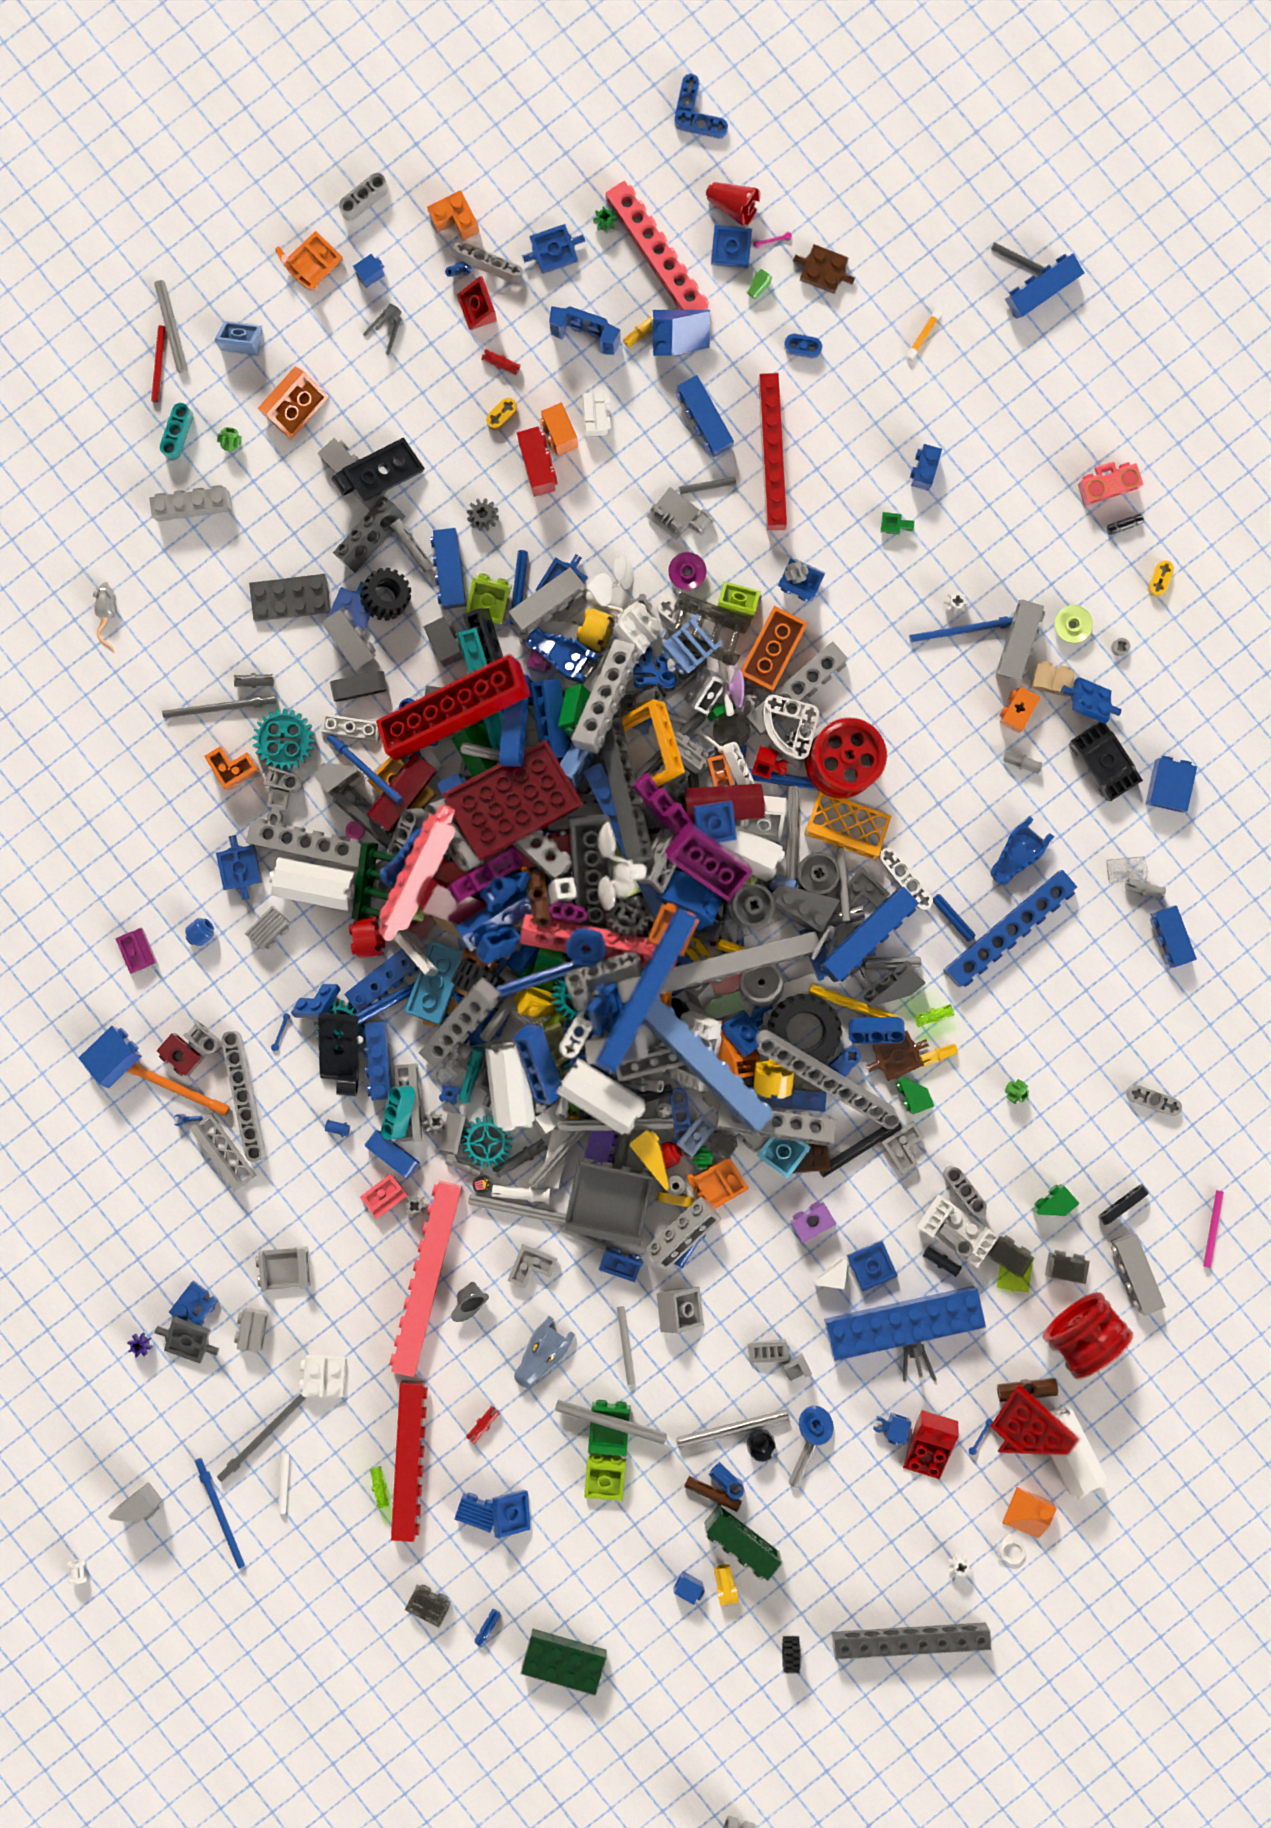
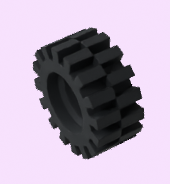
M783 1636L782 1638L783 1673H800L801 1647L799 1636Z

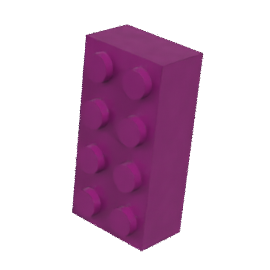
M689 821L665 850L669 861L728 902L753 873L747 862Z

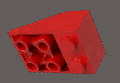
M921 1410L912 1433L903 1468L940 1479L959 1437V1422Z

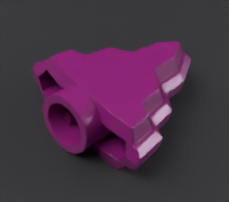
M556 901L553 905L549 906L551 917L554 920L579 924L587 918L584 907Z

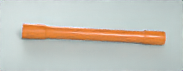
M135 1063L126 1071L203 1105L226 1117L230 1110L229 1105L184 1087L143 1068L139 1064Z

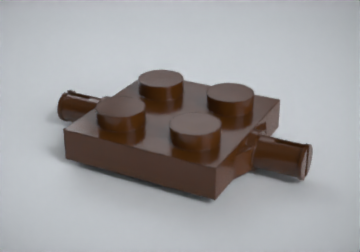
M813 244L811 252L806 258L795 254L793 262L803 265V272L799 281L835 294L838 285L842 281L853 285L856 278L845 273L849 257Z
M906 1030L904 1040L899 1043H877L872 1045L876 1061L866 1065L867 1070L870 1073L880 1068L887 1081L895 1079L923 1066L919 1057V1050L929 1047L926 1039L915 1044L908 1030Z

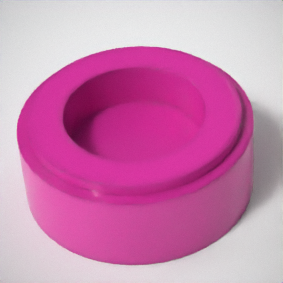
M351 821L347 824L345 832L350 839L359 840L364 836L365 829L356 821Z

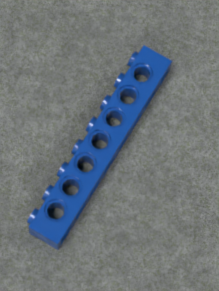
M1059 870L943 970L958 987H967L974 981L972 979L973 976L977 973L981 975L988 969L987 964L991 961L996 962L1003 956L1001 953L1006 948L1008 950L1013 948L1020 936L1023 938L1032 931L1030 928L1035 923L1037 925L1041 924L1046 919L1045 915L1049 911L1052 913L1061 906L1059 903L1063 899H1070L1075 894L1074 890L1077 888V885L1064 870ZM1053 887L1057 888L1059 891V896L1057 898H1054L1051 895V890ZM1038 900L1044 902L1045 907L1043 910L1037 908L1036 903ZM1024 912H1027L1030 915V920L1028 923H1025L1022 920V914ZM1009 925L1015 927L1016 932L1014 935H1010L1007 932ZM995 937L1001 940V945L998 948L993 945ZM981 949L987 953V957L984 960H980L978 957V952ZM966 962H970L972 965V970L969 973L963 969Z

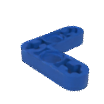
M692 73L685 75L682 80L674 116L675 127L681 131L713 138L725 137L728 132V123L725 119L694 112L699 89V78ZM693 81L691 93L687 92L688 83ZM684 98H689L692 104L684 106L681 101ZM682 117H685L684 124L680 123ZM691 118H693V126H690ZM703 120L707 125L704 128H698L696 122ZM710 122H712L711 130H709ZM718 125H722L721 132L717 131Z

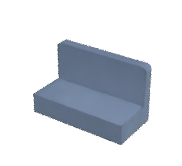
M699 1115L676 1145L685 1152L684 1155L693 1157L716 1127L703 1115Z

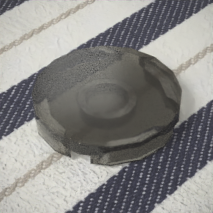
M740 713L732 716L724 714L715 721L713 726V737L720 746L736 742L741 747L749 740L751 734L750 723Z

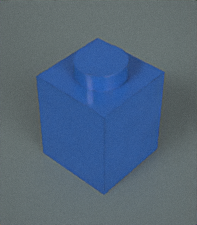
M372 253L353 266L356 275L365 288L385 276L383 263L379 258L375 259Z
M684 1571L681 1572L673 1587L675 1595L693 1605L697 1600H701L705 1591L702 1581Z

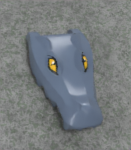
M548 1316L530 1337L522 1362L514 1374L515 1381L525 1388H531L540 1376L563 1358L575 1336L570 1331L567 1337L564 1338L549 1327L554 1320L551 1316Z

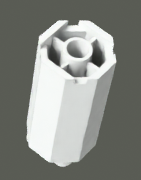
M735 824L737 840L720 842V844L747 862L753 870L751 875L758 878L757 880L765 883L773 879L777 871L775 866L778 862H781L785 854L782 851V846Z
M278 857L276 867L269 876V882L272 883L271 895L349 911L353 908L357 872Z
M513 1042L491 1045V1049L489 1047L485 1048L494 1125L502 1127V1131H511L517 1126L522 1128L532 1127V1122L535 1121L532 1090L516 1046L513 1045Z
M580 1058L572 1065L562 1081V1086H559L557 1090L559 1095L622 1135L631 1132L635 1125L634 1119L636 1117L640 1118L645 1110L644 1099Z
M1068 1405L1064 1406L1066 1410H1061L1060 1407L1050 1410V1412L1081 1440L1069 1455L1050 1456L1069 1494L1072 1497L1077 1496L1078 1499H1083L1088 1496L1089 1492L1103 1489L1106 1486L1105 1481L1107 1478L1072 1408Z

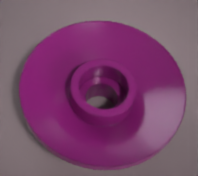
M683 552L676 555L670 562L668 569L671 582L682 590H693L699 587L705 580L707 572L703 559L692 552ZM690 570L691 574L689 576L684 575V571Z

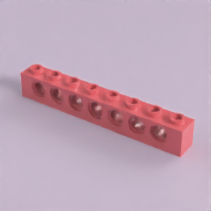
M624 180L605 193L607 203L613 209V212L679 310H708V299L704 294L701 295L699 293L696 281L689 278L686 266L683 263H679L676 251L673 247L669 248L666 243V236L663 232L659 233L654 218L647 215L644 203L641 200L638 201L635 197L636 192L631 185L628 186ZM625 202H629L632 205L630 207H624L622 204ZM640 218L642 221L635 223L633 219ZM649 233L653 237L650 239H646L643 237V235ZM656 249H661L663 253L658 255L655 254L653 251ZM672 265L674 268L672 270H666L664 266ZM677 280H681L684 282V284L682 286H677L674 282ZM692 296L694 300L688 302L685 300V297Z
M528 914L525 915L520 944L566 953L568 938L574 930L591 929L601 932L606 942V952L602 960L635 952L640 957L642 968L646 967L657 946L648 942V938L639 936L633 938L629 935L625 939L624 934L618 937V932L612 933L609 930L551 919L548 926H535L533 915ZM589 945L581 946L584 948V951H588L591 948ZM676 958V960H675V962H674L672 968H674V967L676 966L677 958Z

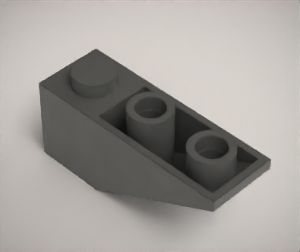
M906 960L898 965L889 976L884 977L876 987L870 989L864 996V999L869 1007L911 996L926 982L922 975Z

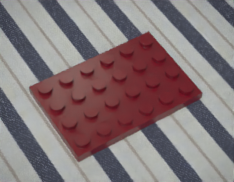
M546 739L524 750L522 766H501V764H498L442 793L447 805L454 810L453 815L479 862L583 807L581 799Z

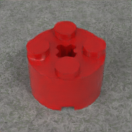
M379 918L355 920L353 924H349V934L353 939V943H351L353 955L357 954L358 958L384 955L385 952L381 951L382 948H385L386 944L385 939L379 933Z

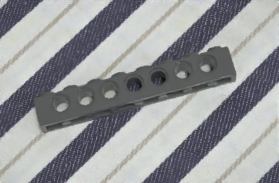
M987 1623L832 1632L835 1659L991 1650V1635Z

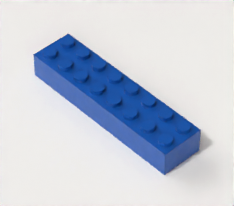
M975 1286L824 1319L834 1361L986 1328L979 1292Z

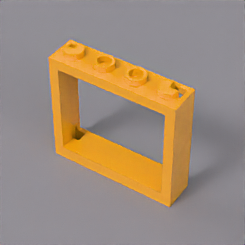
M653 699L621 719L625 732L649 717L652 718L666 770L652 777L659 787L685 773L666 705L664 702Z

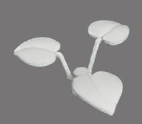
M626 556L618 557L613 564V576L617 580L615 584L612 585L611 579L607 574L601 573L592 578L585 586L588 590L586 600L590 606L600 605L601 608L612 609L620 613L616 616V624L625 610L623 611L621 608L608 605L611 601V589L621 585L622 589H628L634 577L632 565Z
M606 822L601 829L598 839L600 853L603 857L608 856L610 859L626 864V866L624 864L616 866L615 880L610 882L608 877H603L599 883L598 896L604 910H610L615 902V894L617 897H624L637 886L633 880H643L645 878L646 868L644 864H632V861L624 860L612 854L615 850V841L610 824Z

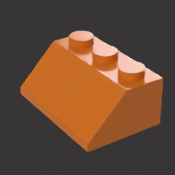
M295 366L257 409L287 437L292 439L329 397L305 371Z

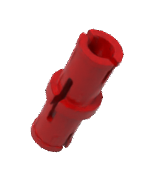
M488 349L484 350L485 355H482V361L496 366L498 370L503 369L517 376V370H520L521 364L507 359L505 355L500 356Z
M490 1406L481 1419L478 1418L477 1424L466 1435L469 1440L475 1434L471 1440L472 1443L476 1444L482 1434L490 1429L491 1423L500 1415L498 1410L491 1415L495 1407Z

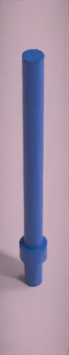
M999 617V620L909 635L911 643L1000 627V629L1008 628L1012 623L1013 617Z
M328 735L327 740L339 754H343L397 804L402 803L403 798L348 749V745L343 741H339L334 735Z
M202 1457L194 1460L200 1474L198 1477L205 1486L237 1568L240 1569L245 1566V1563L212 1485L211 1474L206 1470Z

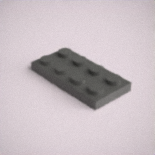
M325 574L249 583L253 621L255 622L330 612Z

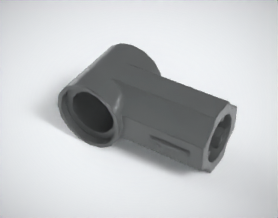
M652 688L635 694H626L621 700V705L624 710L632 712L653 699L662 701V694L658 688Z

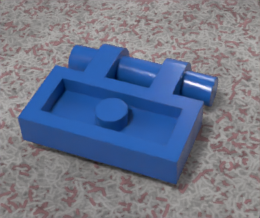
M193 1280L168 1313L186 1321L189 1318L192 1320V1323L202 1326L206 1316L215 1309L214 1306L218 1299L212 1296L207 1301L204 1297L208 1291ZM200 1304L203 1309L197 1315L194 1311Z

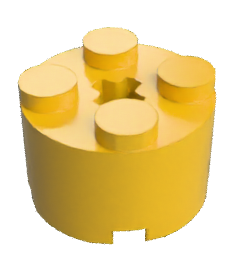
M587 608L584 614V624L578 628L576 637L579 638V642L584 646L602 652V647L607 646L614 630V628H611V623H615L616 618L597 609Z
M770 1058L768 1061L757 1062L754 1091L767 1098H771V1095H778L777 1098L788 1097L792 1093L794 1073Z

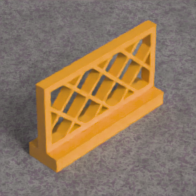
M819 792L804 835L876 860L879 857L892 816L846 799L831 798ZM821 797L828 798L832 806L823 809L820 804ZM841 804L847 805L850 812L841 816L837 806ZM834 808L838 818L829 821L825 812ZM860 810L864 811L868 819L859 822L855 813ZM822 813L826 823L822 825L813 823L814 817ZM852 814L856 824L847 828L843 818ZM877 817L886 819L884 826L877 829L873 819ZM840 820L844 830L839 832L833 830L831 823ZM870 821L874 831L865 834L861 824ZM858 826L862 836L854 838L849 830ZM876 833L879 839L878 845L870 844L867 836Z

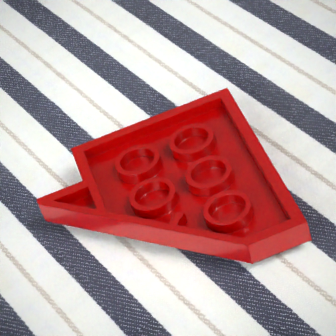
M1021 1385L1014 1389L990 1426L1004 1439V1442L998 1449L999 1453L1069 1455L1081 1440Z

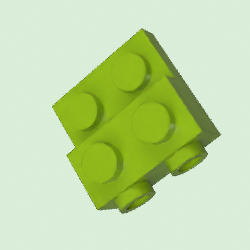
M479 573V576L475 575L472 580L465 613L479 608H489L492 621L502 624L512 585L508 584L509 581L503 578H497V581L492 580L490 575L485 573Z
M601 1454L587 1456L584 1498L623 1501L626 1459H622L621 1456L613 1455L611 1458L603 1457Z

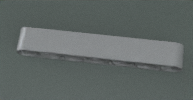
M228 1031L222 1035L221 1042L244 1155L248 1161L256 1162L265 1156V1146L241 1034L237 1031ZM230 1034L234 1035L236 1038V1042L234 1045H231L228 1042V1036ZM234 1053H237L240 1057V1061L237 1064L232 1061ZM237 1072L243 1074L244 1079L242 1082L236 1080ZM241 1091L247 1093L248 1098L246 1101L240 1099L239 1094ZM245 1110L251 1112L250 1120L244 1118L243 1112ZM248 1129L255 1131L254 1139L247 1136ZM252 1148L259 1150L257 1158L251 1155Z

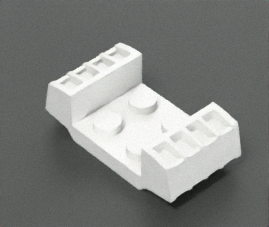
M694 1010L682 1014L680 1019L687 1023L688 1029L692 1033H697L702 1039L701 1042L706 1047L712 1048L716 1053L715 1056L718 1058L722 1041L720 1035L722 1022ZM686 1066L670 1069V1078L698 1091H709Z
M938 1194L917 1227L948 1247L935 1236L940 1226L946 1222L972 1244L973 1251L971 1255L962 1258L978 1268L999 1236ZM964 1242L958 1246L959 1252H965L968 1249L967 1243Z

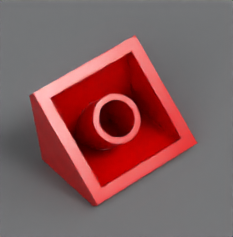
M479 276L457 294L469 330L497 321L483 276Z

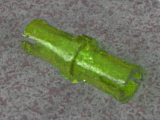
M951 1004L937 1009L931 1008L930 1011L915 1015L914 1020L917 1027L932 1022L938 1023V1020L954 1016V1011Z
M381 1466L369 1469L373 1484L371 1489L375 1494L377 1508L389 1506L385 1490L387 1485L383 1480Z

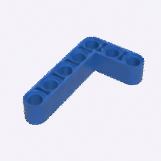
M524 674L530 696L503 709L500 744L501 766H522L527 710L528 705H533L530 685L533 681L527 674Z

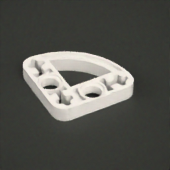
M768 696L763 707V722L767 735L772 743L787 756L797 760L805 759L811 749L819 718V709L812 704L782 696ZM772 699H775L776 703L782 705V701H785L783 712L779 711L781 707L778 706L771 709L768 701L771 702ZM788 704H795L797 706L795 714L787 712L786 707ZM810 709H813V713L816 714L810 720V723H814L813 726L808 723H802L803 720L807 721L808 715L805 714V711L808 712ZM771 713L799 720L792 748L784 743L776 733ZM803 727H807L811 731V735L807 738L802 737L800 734V730ZM798 739L801 741H809V744L805 743L803 746V750L806 751V754L803 753L801 756H799L798 752L795 751V749H799L801 745V742H797Z

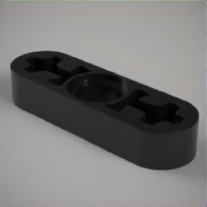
M1143 1184L1138 1185L1100 1213L1098 1218L1103 1225L1110 1224L1149 1194L1148 1190Z

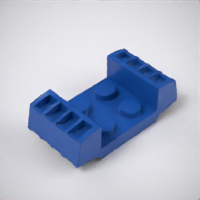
M551 306L549 323L553 336L563 340L567 326H570L576 332L584 331L589 333L591 337H601L600 353L606 355L615 354L621 343V329L609 324L606 318L571 306L567 308Z

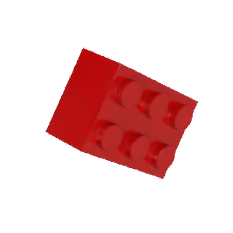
M539 426L516 432L533 496L536 497L556 491L555 485L558 484L555 469H550L553 464L550 451H545L548 446L544 431L540 432Z

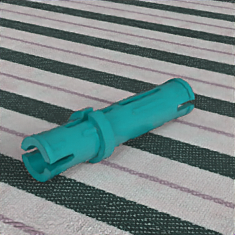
M474 1046L470 1060L467 1061V1071L460 1096L458 1097L461 1102H470L478 1071L482 1067L481 1060L484 1053V1048Z

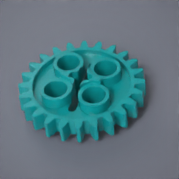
M286 708L283 709V713L276 709V715L269 711L268 719L262 716L264 722H257L260 729L253 730L258 733V736L252 737V739L258 742L253 744V747L259 748L255 753L257 755L262 754L261 761L267 759V766L273 763L275 768H278L280 765L281 770H285V766L292 770V765L294 764L299 768V761L306 763L304 757H311L308 750H314L310 744L316 741L310 737L315 735V733L309 731L313 726L311 724L305 725L308 719L304 718L301 720L302 714L298 713L295 716L294 710H291L288 714ZM274 725L279 726L277 734H271V728ZM293 726L298 727L296 735L290 734V729ZM285 735V737H287L288 739H301V741H284L283 744L279 740L268 741L267 738L273 737L283 739ZM277 744L278 751L273 754L270 753L271 745ZM292 745L297 746L295 754L289 753V748Z

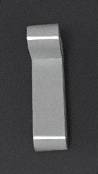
M444 798L426 806L424 822L430 814L435 815L442 804L448 806ZM451 820L450 824L454 827L455 833L445 852L463 871H468L482 865L484 859L479 862L464 833Z
M630 952L598 962L592 967H582L569 972L566 975V982L574 1007L578 1010L587 1009L591 1003L589 993L597 991V985L603 984L604 988H606L610 983L617 984L624 980L639 977L643 972L639 955L635 952Z

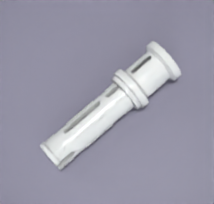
M493 1185L492 1197L524 1199L530 1203H534V1201L546 1202L549 1205L551 1187L544 1189L532 1186L521 1188Z

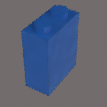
M1168 756L1156 759L1145 805L1181 813L1187 812L1197 766L1192 765V762L1180 760V762L1173 761V758Z
M111 1026L78 1057L97 1083L108 1089L142 1057L137 1051L139 1047L127 1038L129 1035L122 1028L118 1029Z

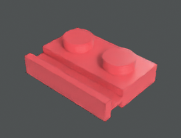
M391 1173L360 1196V1198L375 1218L378 1219L407 1197L408 1194Z

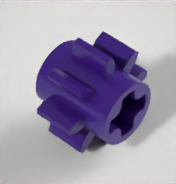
M144 1332L140 1337L135 1333L132 1335L133 1340L127 1342L130 1345L128 1352L135 1353L136 1358L140 1353L146 1356L148 1354L146 1349L150 1350L153 1348L152 1345H149V1341L152 1338L145 1337ZM139 1341L141 1342L140 1345L143 1346L141 1349L139 1348V1344H137Z

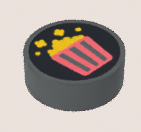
M482 1174L473 1180L472 1186L476 1193L486 1194L492 1187V1181L490 1177Z

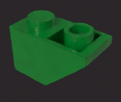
M901 1076L897 1077L898 1082L895 1084L899 1094L903 1093L905 1098L902 1102L906 1112L910 1111L914 1115L934 1107L928 1088Z
M1060 1184L1059 1186L1054 1185L1048 1191L1050 1194L1045 1198L1038 1199L1034 1203L1035 1207L1032 1210L1038 1215L1066 1216L1080 1203L1064 1185Z

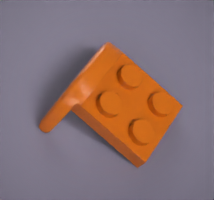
M317 231L309 236L288 257L279 246L275 249L280 261L288 272L309 291H315L319 287L318 284L343 261V257Z
M729 1155L709 1166L707 1170H703L696 1175L692 1173L687 1175V1180L698 1198L703 1197L715 1209L749 1189Z

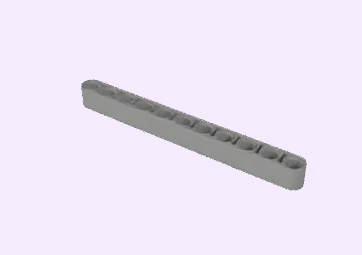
M817 932L671 968L657 995L813 955L820 942ZM640 976L617 983L622 1003L627 1002Z

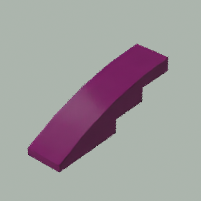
M649 773L643 774L632 786L655 816L676 837L688 821L693 824L680 803H674L664 788H658Z
M516 846L447 887L456 903H459L488 886L494 878L505 876L525 862Z

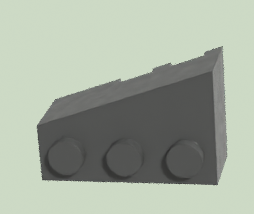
M786 885L776 886L772 893L775 909L810 932L817 933L823 932L840 902L839 899Z

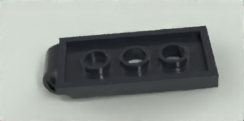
M403 437L342 468L331 480L342 496H346L355 490L364 502L422 473L425 468ZM394 459L401 460L403 465H396ZM378 467L386 468L388 473H381Z
M319 1013L320 1078L337 1079L336 1095L357 1096L359 1081V1017L357 1015ZM334 1030H340L343 1034L337 1035ZM341 1046L344 1050L338 1051L334 1047Z

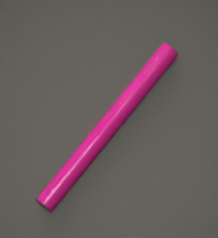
M1218 1190L1215 1193L1203 1266L1211 1268L1224 1194L1223 1191Z

